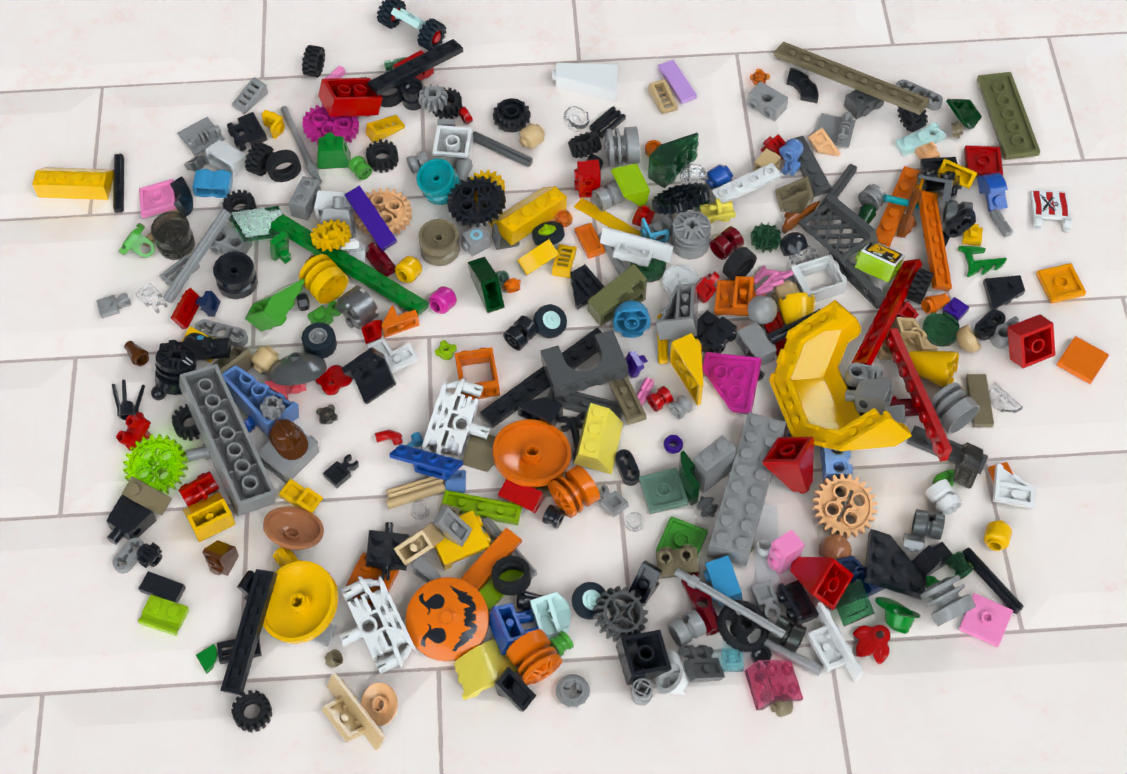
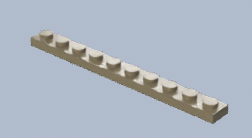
M784 41L774 51V57L918 115L929 105V98Z

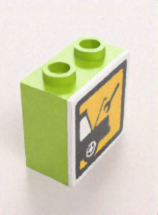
M869 243L861 251H858L855 257V261H857L855 268L889 283L898 273L905 254L880 243L874 246Z

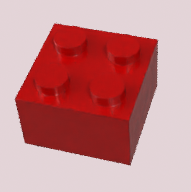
M1041 314L1007 327L1010 360L1021 368H1026L1056 356L1054 324Z

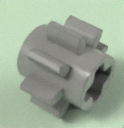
M275 395L268 398L265 397V404H260L263 417H268L271 421L281 418V412H285L283 399H278Z

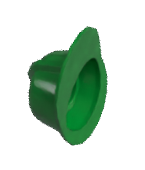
M875 598V602L885 609L886 624L897 632L907 634L915 618H920L921 616L919 613L908 609L890 598Z

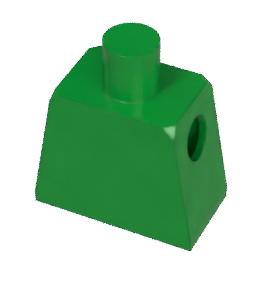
M327 133L324 137L318 138V169L349 168L351 152L344 137Z

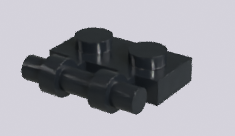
M253 112L237 118L239 124L234 125L232 122L227 124L228 133L234 138V144L240 151L247 149L245 146L247 142L254 145L257 141L262 143L268 140L266 133ZM242 131H243V132H244V135H241V136H240V135H239V132H242Z

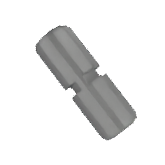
M995 209L991 211L990 217L998 226L1004 237L1012 235L1013 230L1008 222L1004 221L1005 218L1000 210Z

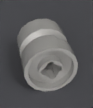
M616 180L607 183L605 188L599 187L592 191L594 203L602 212L612 207V204L617 205L625 201Z
M694 609L682 615V619L677 618L667 624L673 640L679 647L690 643L692 637L696 639L707 632L702 618Z

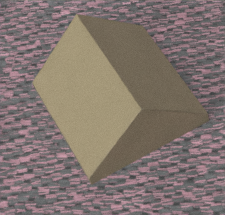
M239 346L230 351L229 358H220L213 363L218 365L221 374L235 365L246 372L254 365L251 362L252 354L250 349Z

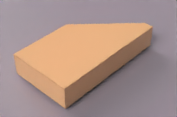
M823 128L808 136L809 142L817 153L840 156L841 153Z

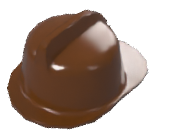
M287 419L275 420V424H273L269 432L271 444L285 459L296 460L301 458L308 449L306 436L294 422Z

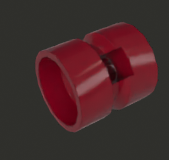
M729 226L720 235L711 240L709 245L717 258L725 260L733 251L744 245V239L736 228Z

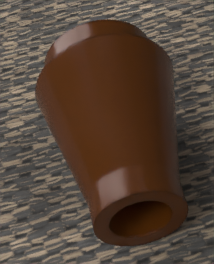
M128 341L124 345V349L127 351L132 364L144 366L149 361L148 351L133 341Z

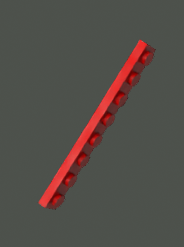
M920 259L903 261L851 364L872 365L909 292L918 269L922 266Z
M890 329L885 340L886 347L891 351L892 360L898 367L899 376L903 378L905 389L912 398V405L917 409L919 420L926 429V436L933 445V452L937 454L940 462L947 461L952 451L949 440L898 329Z

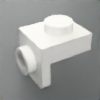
M350 239L349 243L345 242V247L341 246V250L363 263L366 262L365 244L358 241V239Z

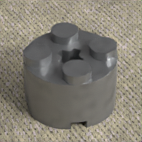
M358 285L338 298L335 307L340 313H343L346 318L345 321L350 328L361 329L365 324L378 317L379 313L375 312L378 308L372 297L366 291L364 293L361 292L360 289L362 287Z

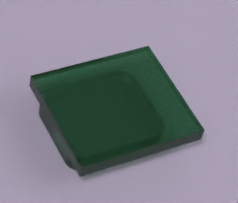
M861 579L847 586L836 605L844 627L875 614Z

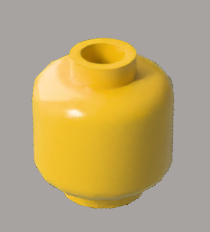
M412 256L404 257L395 267L396 276L401 282L412 283L422 273L420 261Z
M1002 520L989 522L986 525L983 541L993 551L1006 549L1010 544L1012 529Z

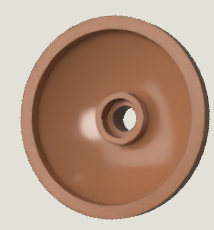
M288 506L273 509L267 513L263 521V530L266 536L278 546L290 550H305L314 547L322 540L324 534V527L319 518L297 507Z

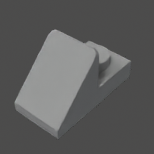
M442 506L433 521V524L446 539L459 546H463L472 531V528L446 506Z

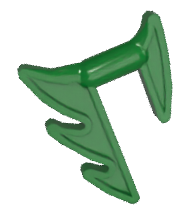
M978 246L958 247V251L965 255L968 264L967 277L975 275L981 268H984L981 273L984 275L994 265H996L994 270H998L1006 263L1007 258L974 261L973 254L985 253L986 248Z

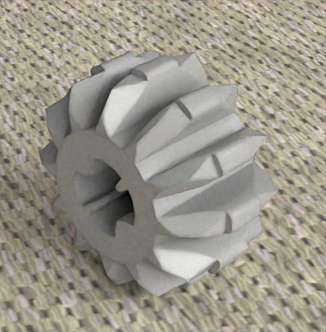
M430 83L429 87L424 86L423 90H420L418 100L423 110L427 109L428 113L431 111L436 113L437 110L443 111V108L447 106L448 94L444 87H439L438 84L432 86Z

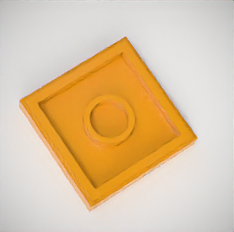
M1072 263L1038 270L1036 273L1050 304L1082 297L1086 294V290Z

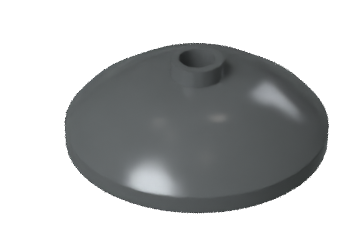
M295 352L276 362L270 369L269 376L270 380L278 385H300L322 376L327 369L325 360L317 355Z

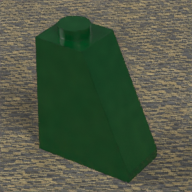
M486 257L469 261L470 275L486 312L490 313L505 308L499 278Z

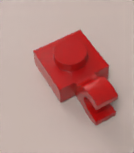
M716 271L712 275L709 273L706 277H701L695 285L697 296L702 303L708 302L717 290L713 286L720 278Z

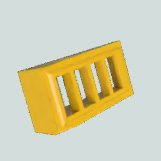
M397 115L366 123L365 133L372 142H379L380 139L383 140L404 129L405 124Z
M559 244L557 250L559 255L554 259L552 276L570 278L577 247Z

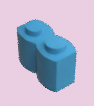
M208 169L196 170L192 187L194 195L198 197L213 196L216 198H227V194L231 193L232 174L226 170L214 172Z

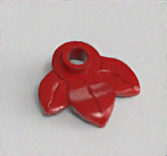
M340 365L329 367L327 372L315 379L316 383L321 385L324 393L330 396L336 395L341 387L350 385L353 378L344 375Z
M864 625L858 627L853 632L854 637L859 640L856 645L857 657H867L873 654L878 664L883 663L887 659L890 652L888 642L891 634L886 626L876 625L870 627ZM881 631L884 633V637L877 638L876 633Z

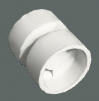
M947 479L936 482L925 493L931 503L936 504L935 508L938 513L945 514V517L956 512L963 505L957 493H952L954 489Z

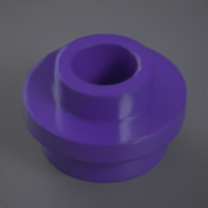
M670 435L664 440L663 446L668 453L676 454L682 450L683 441L677 435Z

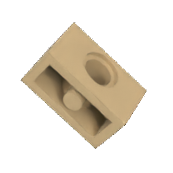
M431 522L397 545L394 550L404 565H407L435 547L444 539V536Z

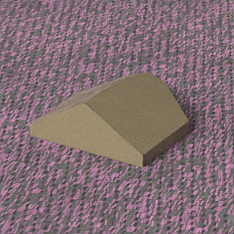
M808 176L775 190L780 210L783 212H790L792 214L797 212L800 214L814 199Z
M488 434L486 440L472 435L467 444L463 465L488 472L495 465L492 450L496 436Z

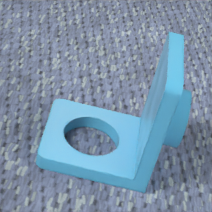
M641 218L640 233L642 237L662 243L669 241V229L651 233L645 218ZM665 235L661 240H656L658 236Z

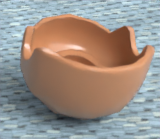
M832 534L824 538L819 545V555L822 557H832L836 560L851 556L852 549L849 541L839 534Z

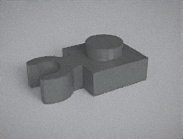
M197 155L184 163L187 170L195 172L202 169L204 165L210 164L204 155Z

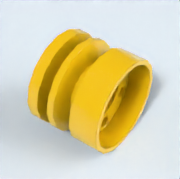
M320 254L311 258L304 264L298 276L299 280H305L303 286L310 291L311 295L320 304H327L336 300L343 294L349 282L348 276L326 254Z

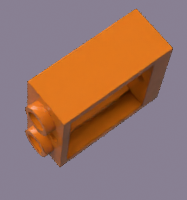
M492 347L472 351L464 350L455 353L459 380L463 378L462 366L486 362L490 364L492 381L474 383L484 386L481 397L462 392L465 398L470 396L472 400H475V398L482 399L500 396Z

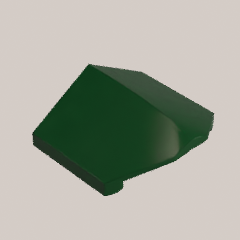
M970 99L946 100L955 116L967 129H973L982 118Z

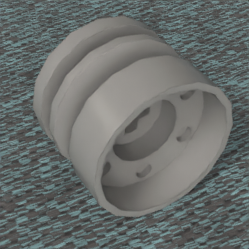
M625 127L622 136L618 128H615L614 136L611 128L606 129L604 147L609 166H614L615 157L618 165H621L622 157H625L627 164H639L640 143L637 127Z
M687 211L680 213L675 218L671 240L675 254L681 258L692 260L698 259L707 253L711 235V222L707 216L701 212Z
M957 382L948 384L930 400L938 418L941 419L942 427L948 434H953L965 427L977 415L980 406L971 397L965 398L966 391L961 389Z
M959 575L946 577L936 582L920 595L922 600L929 596L932 597L933 600L926 603V607L937 606L938 609L931 614L937 627L976 607L970 594L959 596L958 593L965 588L964 584L956 588L954 587L953 583L961 580Z

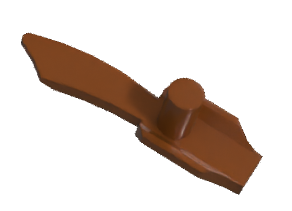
M919 187L916 188L909 201L906 214L902 216L897 237L905 238L912 231V228L917 225L912 213L921 197Z
M820 201L809 205L800 214L797 212L793 214L786 212L782 233L786 234L797 226L800 220L815 211Z

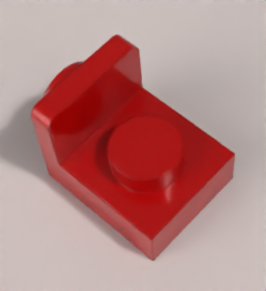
M779 134L773 138L770 136L763 142L765 146L761 151L764 152L767 148L777 153L782 160L779 149L786 142Z

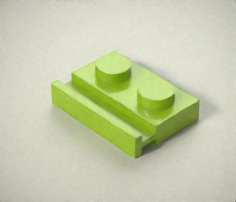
M150 595L142 615L138 619V623L177 636L178 630L182 627L189 612L188 606Z

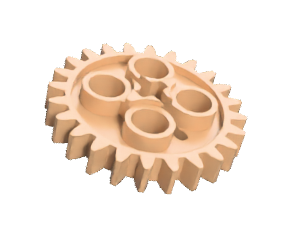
M379 188V192L372 189V194L366 192L367 197L393 235L395 232L400 235V229L406 230L405 225H410L409 220L412 219V207L410 201H407V196L402 197V192L396 194V189L389 192V188H386L385 191ZM354 211V220L359 231L363 230L364 235L368 234L369 231Z
M841 473L839 478L833 475L831 481L827 478L824 480L825 485L820 484L818 486L821 491L816 490L814 492L818 498L812 499V502L817 504L812 507V510L818 512L813 517H820L821 519L817 524L825 525L823 531L830 529V535L837 532L841 536L844 534L846 539H848L851 533L855 538L858 536V531L863 534L865 532L864 527L867 529L871 527L869 522L875 521L871 514L877 513V510L872 507L878 503L871 500L876 495L868 493L872 488L864 487L866 481L860 484L858 483V476L852 480V475L849 474L845 479L843 473ZM836 488L843 491V497L836 495ZM851 490L852 495L846 504L847 509L842 512L840 522H837V517L843 509L842 503L847 500ZM854 497L861 500V506H857L854 503ZM828 506L834 507L835 515L829 514L827 511ZM846 515L853 517V524H849L846 521Z

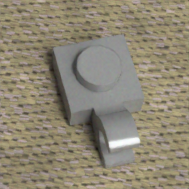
M127 293L120 294L118 298L115 295L96 300L102 319L119 314L120 308L132 305Z

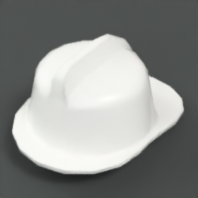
M667 650L672 669L655 677L658 690L663 695L686 694L685 688L688 685L689 676L682 665L678 653L674 650Z

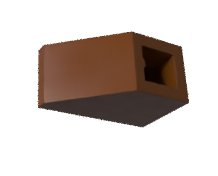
M218 540L204 548L202 552L210 571L216 575L223 574L228 576L239 557L235 546Z

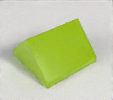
M637 163L613 168L611 172L624 198L640 207L642 205L646 206L650 189Z

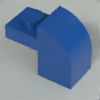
M1000 173L977 176L979 194L986 195L988 212L995 209L1008 208L1005 194L1008 188L1004 177Z

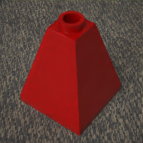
M778 437L762 461L763 465L793 492L806 493L810 490V486L813 483L814 438Z
M797 557L792 562L790 572L805 589L831 610H834L854 574L832 557Z

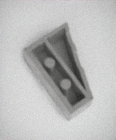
M695 283L676 285L668 299L667 307H664L662 310L661 318L655 322L659 340L681 338L690 333L693 336H697L698 296Z

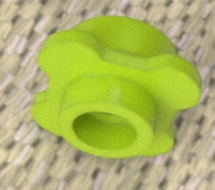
M443 340L440 342L439 348L435 350V354L443 360H450L454 356V352L457 351V346Z

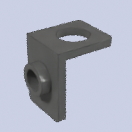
M496 223L493 224L492 239L496 250L520 245V242H517L511 246L500 235Z

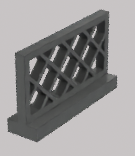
M833 194L826 197L827 203L799 221V226L841 262L869 243L874 246L879 242L876 230ZM826 210L830 211V215L821 216ZM829 220L828 225H819L820 221ZM832 220H841V224H832ZM810 221H816L815 225H807ZM839 229V234H830V230ZM843 229H852L851 233L842 234ZM818 230H827L826 234H817ZM854 238L863 239L859 243H853ZM837 239V243L829 244L828 240ZM841 239H850V243H841ZM848 248V251L842 255L839 253V249Z

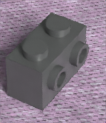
M858 90L847 94L844 101V107L856 120L868 115L875 109L881 108L884 104L883 100Z

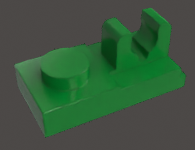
M283 230L269 241L272 260L280 259L284 264H287L291 261V254L288 252L289 235Z

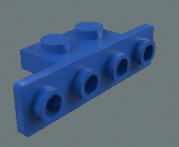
M399 445L389 453L392 459L413 464L415 472L443 480L449 479L451 474H454L463 465L462 460L406 445Z

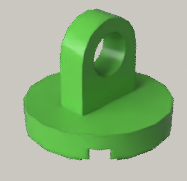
M138 223L136 225L137 228L131 231L118 251L125 255L130 249L137 255L147 258L154 254L155 246L152 241L141 234L145 226ZM143 243L148 244L151 248L147 254L142 253L140 250V246Z

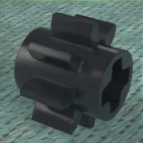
M154 542L151 545L145 543L137 551V560L144 568H147L149 565L155 567L162 560V550Z

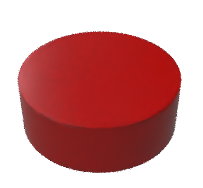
M466 107L459 109L458 113L465 124L468 125L473 122L472 116Z

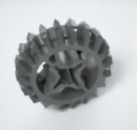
M617 586L614 589L609 588L607 592H602L600 594L601 598L596 599L597 605L593 607V610L597 613L592 618L598 619L595 626H601L599 633L604 631L607 633L606 639L612 636L613 642H617L622 636L638 634L645 629L644 624L648 622V619L644 616L648 614V611L643 610V607L646 606V603H640V595L634 596L635 590L628 593V587H624L621 590L620 586ZM615 600H621V601H624V602L627 603V604H626V605H623V604L619 603V601H615ZM625 609L623 615L615 619L619 615V613ZM607 610L610 613V619H608ZM631 610L633 611L634 619L631 616ZM614 624H619L626 629L617 628Z

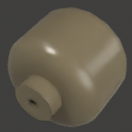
M779 695L771 700L770 709L778 717L792 713L793 702L789 696Z

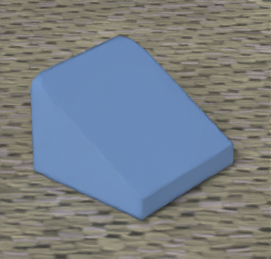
M457 470L454 474H451V477L445 480L446 490L465 493L466 471Z

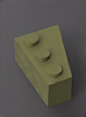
M633 264L588 300V312L600 326L613 319L615 309L624 301L636 300L643 302L646 300L647 278Z

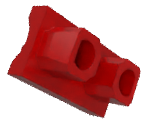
M138 411L136 415H128L125 420V424L128 427L127 430L119 431L116 439L133 452L142 439L148 440L151 437V433L148 431L151 422L144 417L142 412Z
M208 471L197 476V479L189 484L182 485L178 491L189 507L202 499L204 501L207 500V496L218 490L219 486L211 472Z

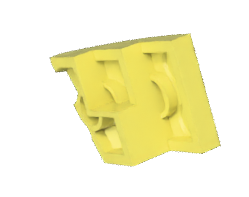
M494 639L473 648L454 663L458 674V682L462 684L464 690L462 694L464 700L476 697L482 690L494 687V682L506 667H509L515 674L518 671L506 654L501 655Z

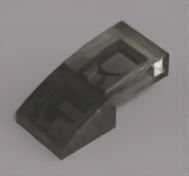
M968 442L962 445L961 459L959 463L955 464L953 482L968 489L972 488L980 468L983 449Z

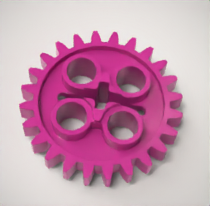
M322 104V107L315 105V109L310 108V112L305 113L302 128L306 138H311V142L317 141V145L318 138L324 137L327 133L342 136L346 143L347 141L352 143V138L356 139V134L359 133L358 117L355 116L330 117Z

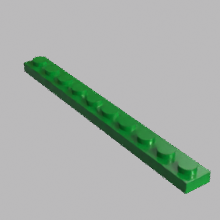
M282 214L271 222V228L280 233L284 230L289 235L290 240L316 256L326 254L344 273L407 311L416 310L419 316L428 308V301L340 248L339 250L333 248L332 252L329 249L322 251V248L316 249V245L313 246L310 233L312 231L286 215Z

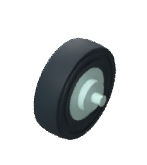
M547 304L540 307L533 317L538 333L545 338L558 337L567 326V318L564 311L556 305Z
M586 582L579 585L574 590L571 599L572 607L576 614L583 619L593 620V615L597 613L593 610V607L597 605L596 599L601 598L600 594L606 592V590L595 582Z

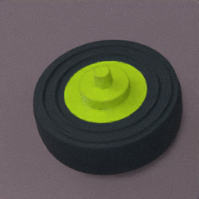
M556 221L542 223L532 231V238L537 246L548 239L555 245L562 241L565 236L562 224Z

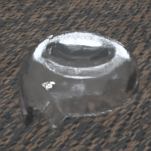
M577 106L569 107L563 115L564 124L569 130L575 132L582 131L590 122L589 113Z

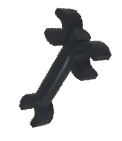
M580 413L576 417L570 418L567 416L559 417V423H566V425L561 426V432H567L571 429L575 448L573 451V461L575 460L580 439L579 429H582L583 426L580 420H584L585 413Z

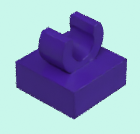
M636 351L629 352L625 358L630 377H638L641 370L645 368L643 363L648 362L644 355L638 356Z

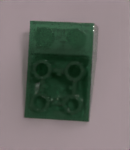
M696 132L659 145L649 155L648 178L664 189L669 184H672L678 174L683 173L687 165L696 160L698 156L699 134Z

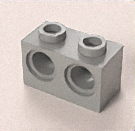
M302 176L288 203L291 216L309 220L314 210L318 190L321 191L319 180Z
M224 225L210 246V250L217 254H226L234 251L247 254L253 244L250 234Z

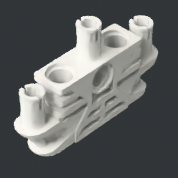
M466 377L451 383H447V380H444L421 447L422 450L432 452L428 448L431 445L437 447L436 453L439 455L451 457L442 454V451L446 453L451 451V454L455 455L457 453L461 457L469 434L487 440L490 428L472 423L479 399L475 398V400H472L470 396L465 398V395L462 394L464 392L480 398L484 386L468 382ZM450 388L456 389L454 394L446 392V390ZM460 399L459 404H458V407H457V410L455 411L454 409H455L457 400ZM455 417L453 420V429L448 428L451 418ZM458 422H465L467 424L466 428L462 430L458 429L456 425ZM448 434L445 446H443L445 436Z
M358 576L359 581L341 588L346 601L365 592V594L360 595L361 599L358 600L356 597L354 598L355 602H347L357 627L339 634L342 644L345 647L360 638H364L374 661L377 660L379 655L381 658L384 657L383 653L385 652L388 654L394 652L393 655L375 662L381 675L399 665L402 669L404 666L403 662L407 659L411 650L416 651L408 631L382 577L378 576L379 580L363 579L361 576ZM380 586L381 589L372 593L369 587ZM368 599H371L375 610H371L367 602ZM378 616L384 626L380 629L377 621L375 620V618ZM368 623L374 624V629L370 632L364 631V626ZM385 634L388 635L392 643L391 646H388L384 638ZM407 643L408 646L399 653L398 646Z

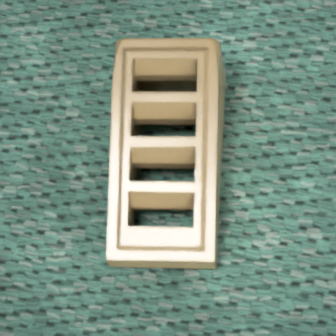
M665 79L649 84L648 92L662 114L678 110V106ZM666 105H671V107L664 108Z

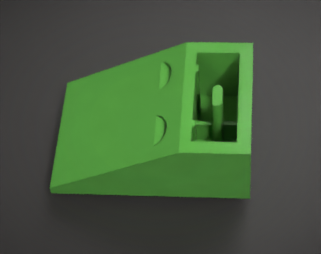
M301 279L283 286L253 303L245 319L261 332L283 325L287 319L288 311L295 304L296 296L303 289L302 285L305 280Z

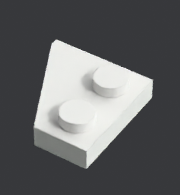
M997 464L994 475L993 502L1032 509L1035 505L1036 488L1028 482H1024L1016 474L1012 475L1003 469V465Z

